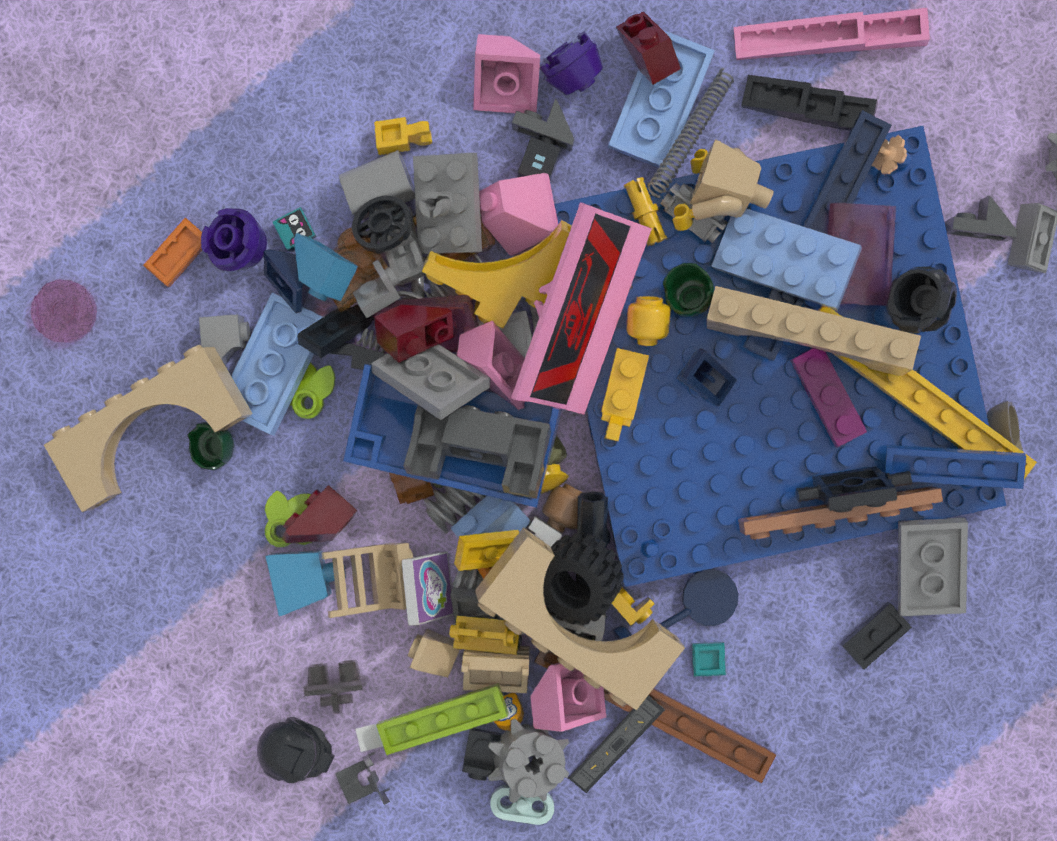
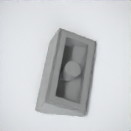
M1040 203L1020 205L1016 223L1017 237L1012 241L1008 265L1039 273L1047 272L1057 227L1056 210Z

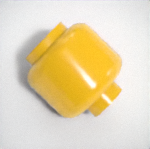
M637 297L636 302L631 303L628 307L627 334L636 338L637 344L643 346L657 345V340L668 336L670 307L664 304L663 299L659 297Z

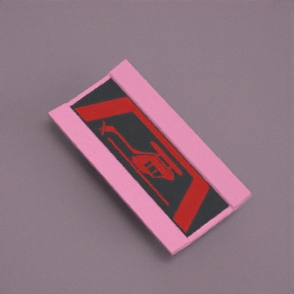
M580 202L553 281L539 288L540 293L547 294L545 303L543 304V302L538 300L534 302L539 320L511 396L512 399L585 414L652 228Z

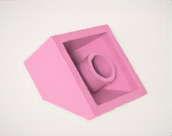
M478 34L475 51L473 110L516 113V111L524 113L525 110H530L537 113L540 54L510 36Z
M547 173L500 180L479 191L482 223L511 257L530 250L542 242L558 226L549 174Z
M490 321L460 334L457 357L490 378V389L518 410L524 408L525 401L514 400L511 396L525 358L493 321Z
M560 663L550 665L530 696L534 729L562 732L606 718L604 688L601 686L599 689L591 686L583 678L584 674L576 668L570 671Z

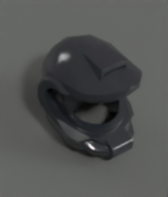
M930 266L913 267L892 281L886 303L887 313L891 316L893 324L899 327V331L908 333L937 331L946 325L950 319L952 308L956 303L957 287L940 268Z
M287 717L284 722H276L267 726L257 744V757L263 772L277 781L282 780L287 783L294 784L298 781H304L306 778L317 777L321 773H327L335 757L332 754V745L326 739L324 732L320 728L296 717Z

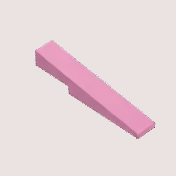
M927 8L863 15V12L734 27L736 60L927 46L930 40Z

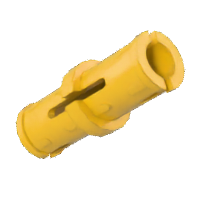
M640 177L636 179L637 181L632 180L624 184V188L635 211L632 213L634 220H638L641 225L652 228L647 240V246H652L655 242L660 243L666 240L667 236L656 213L659 210L658 206L652 203L644 183V178Z

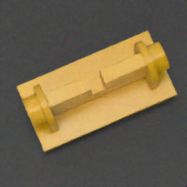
M457 616L456 625H451L449 631L450 638H454L453 648L513 655H517L519 635L505 625L506 620Z

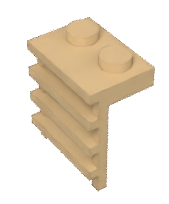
M385 543L321 553L322 559L332 558L338 607V610L328 611V618L389 608L406 609L401 561L413 558V553L409 549V543ZM365 553L369 555L374 604L366 605L361 554ZM344 556L351 557L356 607L348 608L343 564Z
M521 646L517 650V655L464 649L461 672H464L463 690L476 691L499 683L501 692L527 693L529 646Z

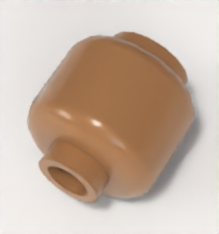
M566 483L563 487L558 486L552 489L542 507L543 514L549 518L546 524L562 533L565 528L576 530L578 496L583 492Z

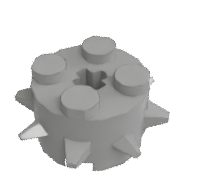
M512 719L511 730L502 734L500 737L502 740L500 742H490L488 745L494 752L493 760L495 770L488 776L489 781L503 780L509 786V801L515 803L521 796L526 798L539 797L542 801H545L547 793L561 783L564 778H568L569 772L565 770L566 762L563 749L569 744L568 739L555 740L548 734V730L534 729L529 724L521 725L516 719ZM530 756H533L532 761L529 763L528 758Z

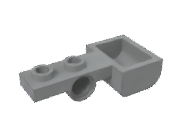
M399 150L339 175L346 200L354 216L362 205L376 197L394 196L401 199L404 203L415 199V189ZM384 204V205H381V206H382L385 210H388L389 208H391V207H393V206H396V205H393V204ZM369 212L363 217L362 220L369 218ZM405 217L400 222L402 225H404ZM411 227L410 236L407 240H404L397 247L385 251L388 263L400 283L398 286L426 276L422 272L424 260ZM394 229L393 232L399 233L401 230Z

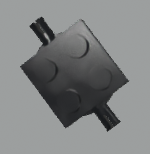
M877 466L812 476L813 486L796 488V497L798 502L814 499L822 500L829 511L833 510L839 513L849 512L853 507L857 506L881 507L886 505V502L896 501V487L911 485L912 477L910 471L890 474L882 472Z

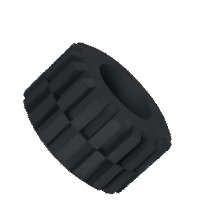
M574 533L572 537L569 535L563 536L551 546L555 556L551 560L544 577L543 596L546 609L549 613L554 612L557 615V619L561 621L564 618L568 619L569 624L574 625L578 621L582 625L589 624L591 620L595 622L606 613L622 588L621 583L624 580V573L620 572L622 568L621 562L614 559L617 554L613 549H606V543L602 540L598 543L594 541V536L587 535L583 538L581 533ZM568 571L584 578L589 587L574 581Z

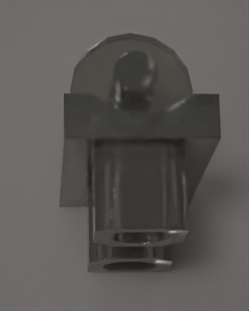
M356 659L338 663L340 678L329 679L327 663L310 665L308 667V682L303 687L304 697L331 694V696L320 697L321 707L332 706L334 714H341L342 704L353 703V694L341 695V692L363 690V686H366L365 675H360Z

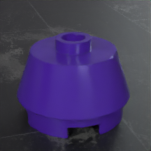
M585 31L577 35L580 41L576 43L572 41L567 43L566 41L546 57L549 64H540V70L544 74L543 80L564 95L572 94L577 90L583 92L596 81L594 77L603 69L596 41H591Z
M225 208L217 211L216 214L218 216L212 221L209 227L204 226L201 235L203 252L208 254L210 261L215 267L223 271L248 269L257 265L264 257V251L267 249V237L262 227L253 215L244 209Z

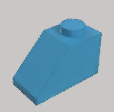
M296 233L294 243L299 281L310 287L308 293L320 300L326 301L330 297L341 301L358 266L321 242Z

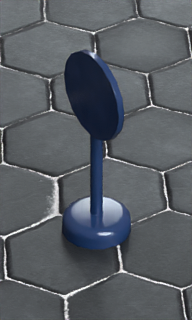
M707 569L696 572L687 581L683 589L682 602L685 609L661 622L660 625L667 629L687 616H690L692 620L703 626H716L725 623L733 615L738 605L736 584L729 575L720 570ZM619 626L612 630L616 640L632 635L625 626Z

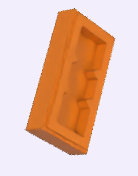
M184 218L143 266L170 288L202 251V231L187 218Z

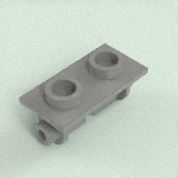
M676 183L670 189L675 195L671 196L668 193L660 203L665 207L664 211L674 218L673 211L678 204H685L689 209L692 208L693 205L690 204L694 189L686 184L680 186ZM714 216L698 221L694 218L689 230L703 239V241L708 239L713 243L720 234L716 227L718 226L723 230L728 222L723 219L725 216Z

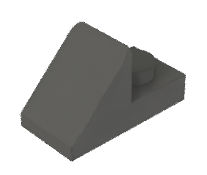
M557 99L553 103L547 122L543 121V117L536 112L525 110L524 113L516 111L512 121V130L536 139L539 136L550 138L557 142L556 146L572 151L574 137Z
M986 196L979 201L977 219L975 214L957 213L956 217L954 216L945 221L946 231L949 235L1005 242L1017 237L1016 228L991 196Z

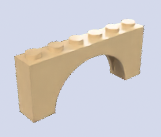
M715 286L707 317V329L735 336H759L800 344L847 357L868 366L869 369L897 376H903L913 370L921 339L920 335Z
M201 345L192 347L183 353L185 357L183 360L176 364L172 361L157 369V376L150 380L146 377L130 386L131 392L124 396L117 394L104 402L105 408L98 412L91 410L78 418L80 423L71 428L68 425L52 434L54 439L44 444V447L81 512L95 509L122 493L115 475L116 450L128 426L149 409L163 404L185 407L205 419L214 432L227 430L253 414L215 347H202Z
M523 527L476 588L475 593L479 602L478 606L492 617L497 614L505 619V625L514 633L521 635L523 632L531 637L532 644L540 651L547 653L550 650L558 656L557 660L568 670L573 671L576 668L584 674L583 678L594 688L599 689L602 686L610 692L609 696L619 705L624 707L628 704L637 710L685 649L684 645L675 634L653 619L637 633L615 641L588 640L564 629L546 609L543 596L544 577L555 555L548 544Z

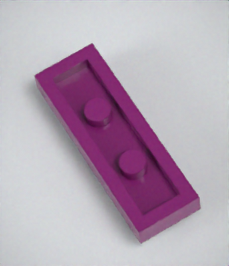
M813 348L790 360L835 447H839L867 432L825 351Z

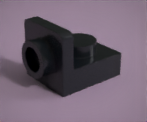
M476 728L469 730L462 772L468 773L469 778L487 780V777L495 770L494 752L488 745L490 742H500L501 733Z

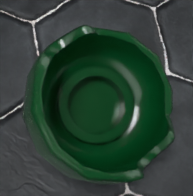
M682 263L673 267L663 280L666 303L679 316L695 317L709 308L714 294V285L707 271L695 263Z
M207 422L196 424V427L187 434L190 441L189 453L191 459L201 469L217 470L225 466L232 458L235 445L231 432L228 429L214 432Z

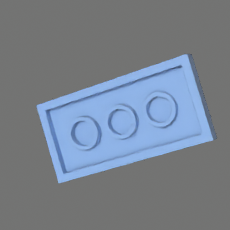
M667 31L664 32L671 38L681 69L654 85L638 69L608 145V148L658 168H660L663 159L666 158L675 140L678 139V135L684 129L715 51Z
M746 208L741 217H730L712 267L718 271L838 311L862 247L859 244Z
M271 293L231 376L253 413L242 421L275 436L314 355L298 344L297 335L323 318V316L304 307L302 312L296 314L281 296Z

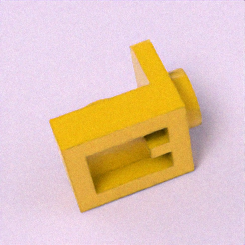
M622 587L612 605L630 625L634 622L641 624L653 613L650 608L655 603L647 597L633 609L631 605L635 600Z

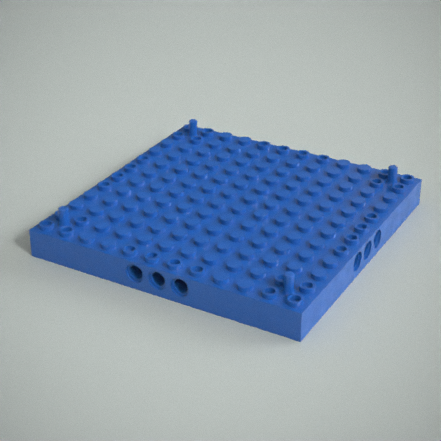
M924 126L890 132L885 139L890 141L892 137L901 136L905 140L904 148L907 150V157L904 163H897L898 168L890 174L884 175L881 173V170L871 166L836 236L837 238L861 245L862 250L839 309L834 311L842 317L899 330V327L893 324L891 316L888 315L886 310L892 281L913 267L930 266L942 269L957 287L956 303L952 308L950 319L946 325L937 331L911 333L921 336L913 370L989 426ZM845 142L755 161L761 166L757 184L773 190L774 193L766 209L749 203L747 209L803 226ZM699 173L673 178L665 193H660L652 185L650 186V189L655 194L660 195V198H657L648 190L652 203L658 206L659 210L656 213L667 239L660 243L655 242L652 246H647L646 243L586 409L603 495L608 497V518L617 560H620L622 565L620 572L624 573L622 583L625 587L898 529V521L946 519L1007 506L1003 488L912 482L911 485L897 486L896 492L933 486L941 488L943 502L932 503L933 509L925 511H913L912 507L900 509L899 515L880 517V512L868 514V520L849 523L847 518L835 520L834 526L815 528V524L803 525V531L783 534L782 529L769 531L770 536L761 539H750V535L741 533L738 519L823 505L824 502L818 499L797 501L796 488L813 486L812 476L875 466L882 472H885L887 445L959 448L834 354L825 351L867 430L866 433L839 447H835L790 361L813 348L784 341L775 360L770 361L743 347L748 335L735 336L707 329V317L710 306L705 312L695 317H681L670 309L668 336L657 340V345L655 346L637 344V339L627 334V312L629 305L636 302L637 297L640 296L659 297L663 299L664 304L668 305L665 300L663 280L673 267L682 263H695L707 271L713 282L714 290L715 286L767 298L772 289L713 269L712 263L727 225L723 230L718 226L716 227L720 234L713 243L708 239L703 241V239L689 229L684 231L675 229L673 217L664 211L665 207L660 203L668 193L671 196L675 195L670 189L676 183L680 186L686 184L694 189ZM655 185L658 189L663 190L660 186ZM626 189L554 204L558 224L563 220L572 225L580 202L640 224L638 220H634L632 213L635 211ZM725 216L723 219L729 222L731 216ZM804 300L801 307L818 311L822 305ZM616 348L649 355L634 419L631 421L630 427L622 425L619 441L605 439L608 422L601 420V409ZM700 348L712 356L737 380L719 407L676 379L693 353Z

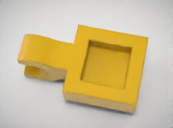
M406 117L374 122L376 148L379 155L390 154L397 150L399 152L410 151V143L420 146L432 144V134L428 121H419L408 125Z

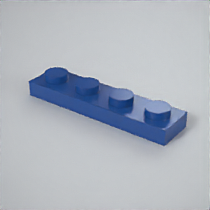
M887 445L885 473L893 474L910 471L912 482L1023 489L1026 455L1025 453Z

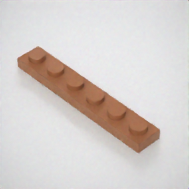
M928 486L896 492L897 500L886 502V505L881 507H868L864 505L853 507L849 512L839 513L833 510L829 511L827 506L823 504L738 519L741 533L750 535V539H761L769 537V531L782 529L783 534L803 531V525L815 524V528L834 526L835 520L847 518L848 522L852 523L868 520L867 515L880 512V517L899 515L900 509L912 507L913 511L933 509L932 503L943 502L941 488Z

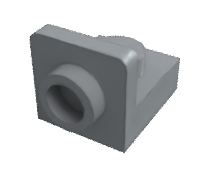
M379 260L373 262V265L380 277L364 283L353 292L366 318L400 299L395 288L396 285L400 284L391 267L384 269Z

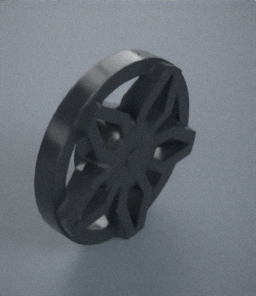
M394 196L376 197L366 202L356 212L352 222V233L362 248L375 254H381L397 247L409 238L412 227V215L407 205L401 199ZM393 204L396 206L385 210L381 205ZM369 212V220L360 224L363 217ZM405 217L404 225H402L400 222ZM394 229L401 230L399 233L393 232ZM379 237H382L380 243L377 244ZM362 238H370L371 243L364 241Z

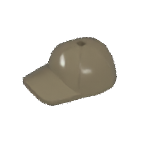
M1005 401L988 410L986 414L989 427L1023 451L1020 441L1018 416L1012 402Z

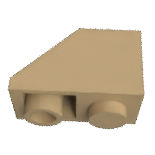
M426 629L423 636L417 634L407 656L413 659L409 668L448 678L460 649L453 648V639Z

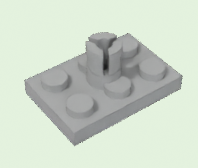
M477 153L413 156L417 241L421 254H429L430 251L435 253L482 252Z
M439 344L399 363L388 353L371 363L374 375L440 420L490 388V378Z
M965 518L898 521V612L900 616L966 613L968 522Z

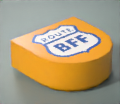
M509 693L503 696L509 715L494 721L496 726L502 730H511L512 719H516L520 724L523 721L524 710L516 693Z

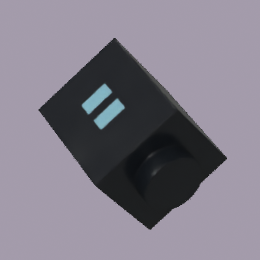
M539 136L538 139L531 137L517 172V177L547 173L551 181L561 153V148L556 146L557 142L544 136Z

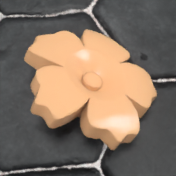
M899 135L892 137L890 141L885 139L872 166L881 170V173L884 175L898 168L897 163H904L907 157V150L904 148L905 140Z

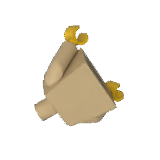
M715 139L709 152L705 149H699L694 154L695 158L690 160L692 172L694 174L699 173L690 204L693 206L689 209L685 204H678L673 211L675 215L673 224L676 230L684 231L692 226V218H695L697 221L714 216L729 215L738 218L743 215L749 203L766 209L774 191L757 184L761 171L759 163L748 158L740 149L731 148Z

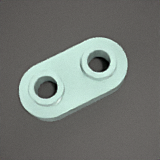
M508 785L499 786L491 796V810L496 817L502 820L541 825L547 823L554 814V801L549 793H547L545 801H542L539 797L526 798L521 796L515 803L509 806L503 805L500 801L502 797L509 796ZM535 801H542L544 808L542 810H535L532 804Z

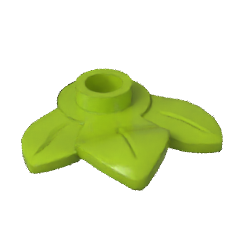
M310 362L290 403L296 415L304 419H312L321 413L324 399L333 392L335 386V373L332 366H325L317 371ZM308 397L313 400V406L310 409H307L304 405V401Z
M277 490L268 498L265 505V513L268 518L265 526V537L271 545L286 547L291 544L284 542L282 537L276 534V527L284 525L295 512L301 515L308 507L304 503L311 494H299L287 500L286 496ZM304 542V543H297V544L307 545V544L312 543V542Z

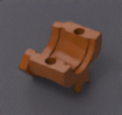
M389 472L400 504L405 502L410 504L434 496L430 482Z

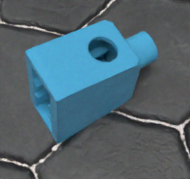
M321 550L281 552L266 556L279 616L298 610L332 594L329 582L335 581L333 562L325 563V560L322 559L321 553L323 552Z

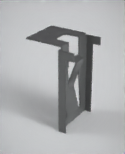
M374 752L362 757L363 761L335 773L348 804L375 791L384 805L390 802L385 794L390 788L379 792L376 785L379 781L375 770L370 771L369 768L374 765L369 757L375 754ZM366 769L371 774L367 777L370 784L362 786L357 775Z

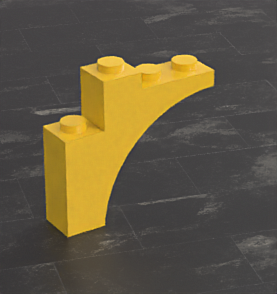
M561 220L549 236L530 250L495 262H464L430 251L424 261L422 272L433 283L438 285L446 284L454 288L460 297L469 301L472 299L476 300L474 314L478 315V319L485 324L493 321L497 326L504 328L522 296L534 308H536L534 304L536 300L543 302V304L545 303L547 294L540 293L539 288L553 281L572 225Z

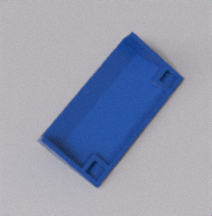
M365 364L343 461L537 508L562 409L525 402L524 408L518 410L498 394L490 391L482 392L463 405L474 406L483 412L494 414L497 411L511 414L515 418L550 424L551 435L544 459V472L537 499L504 493L502 481L506 467L446 456L439 480L406 473L403 465L411 441L418 404L372 373V364Z

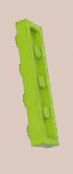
M499 683L379 721L376 726L386 755L508 717L509 712Z

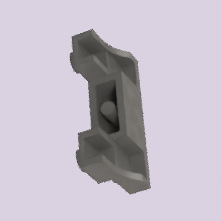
M418 405L411 441L403 466L407 474L437 480L440 478L446 456L506 467L502 481L504 493L537 499L544 472V459L551 435L550 424L515 418L511 414L497 411L494 414L483 412L469 405L458 408L440 420Z

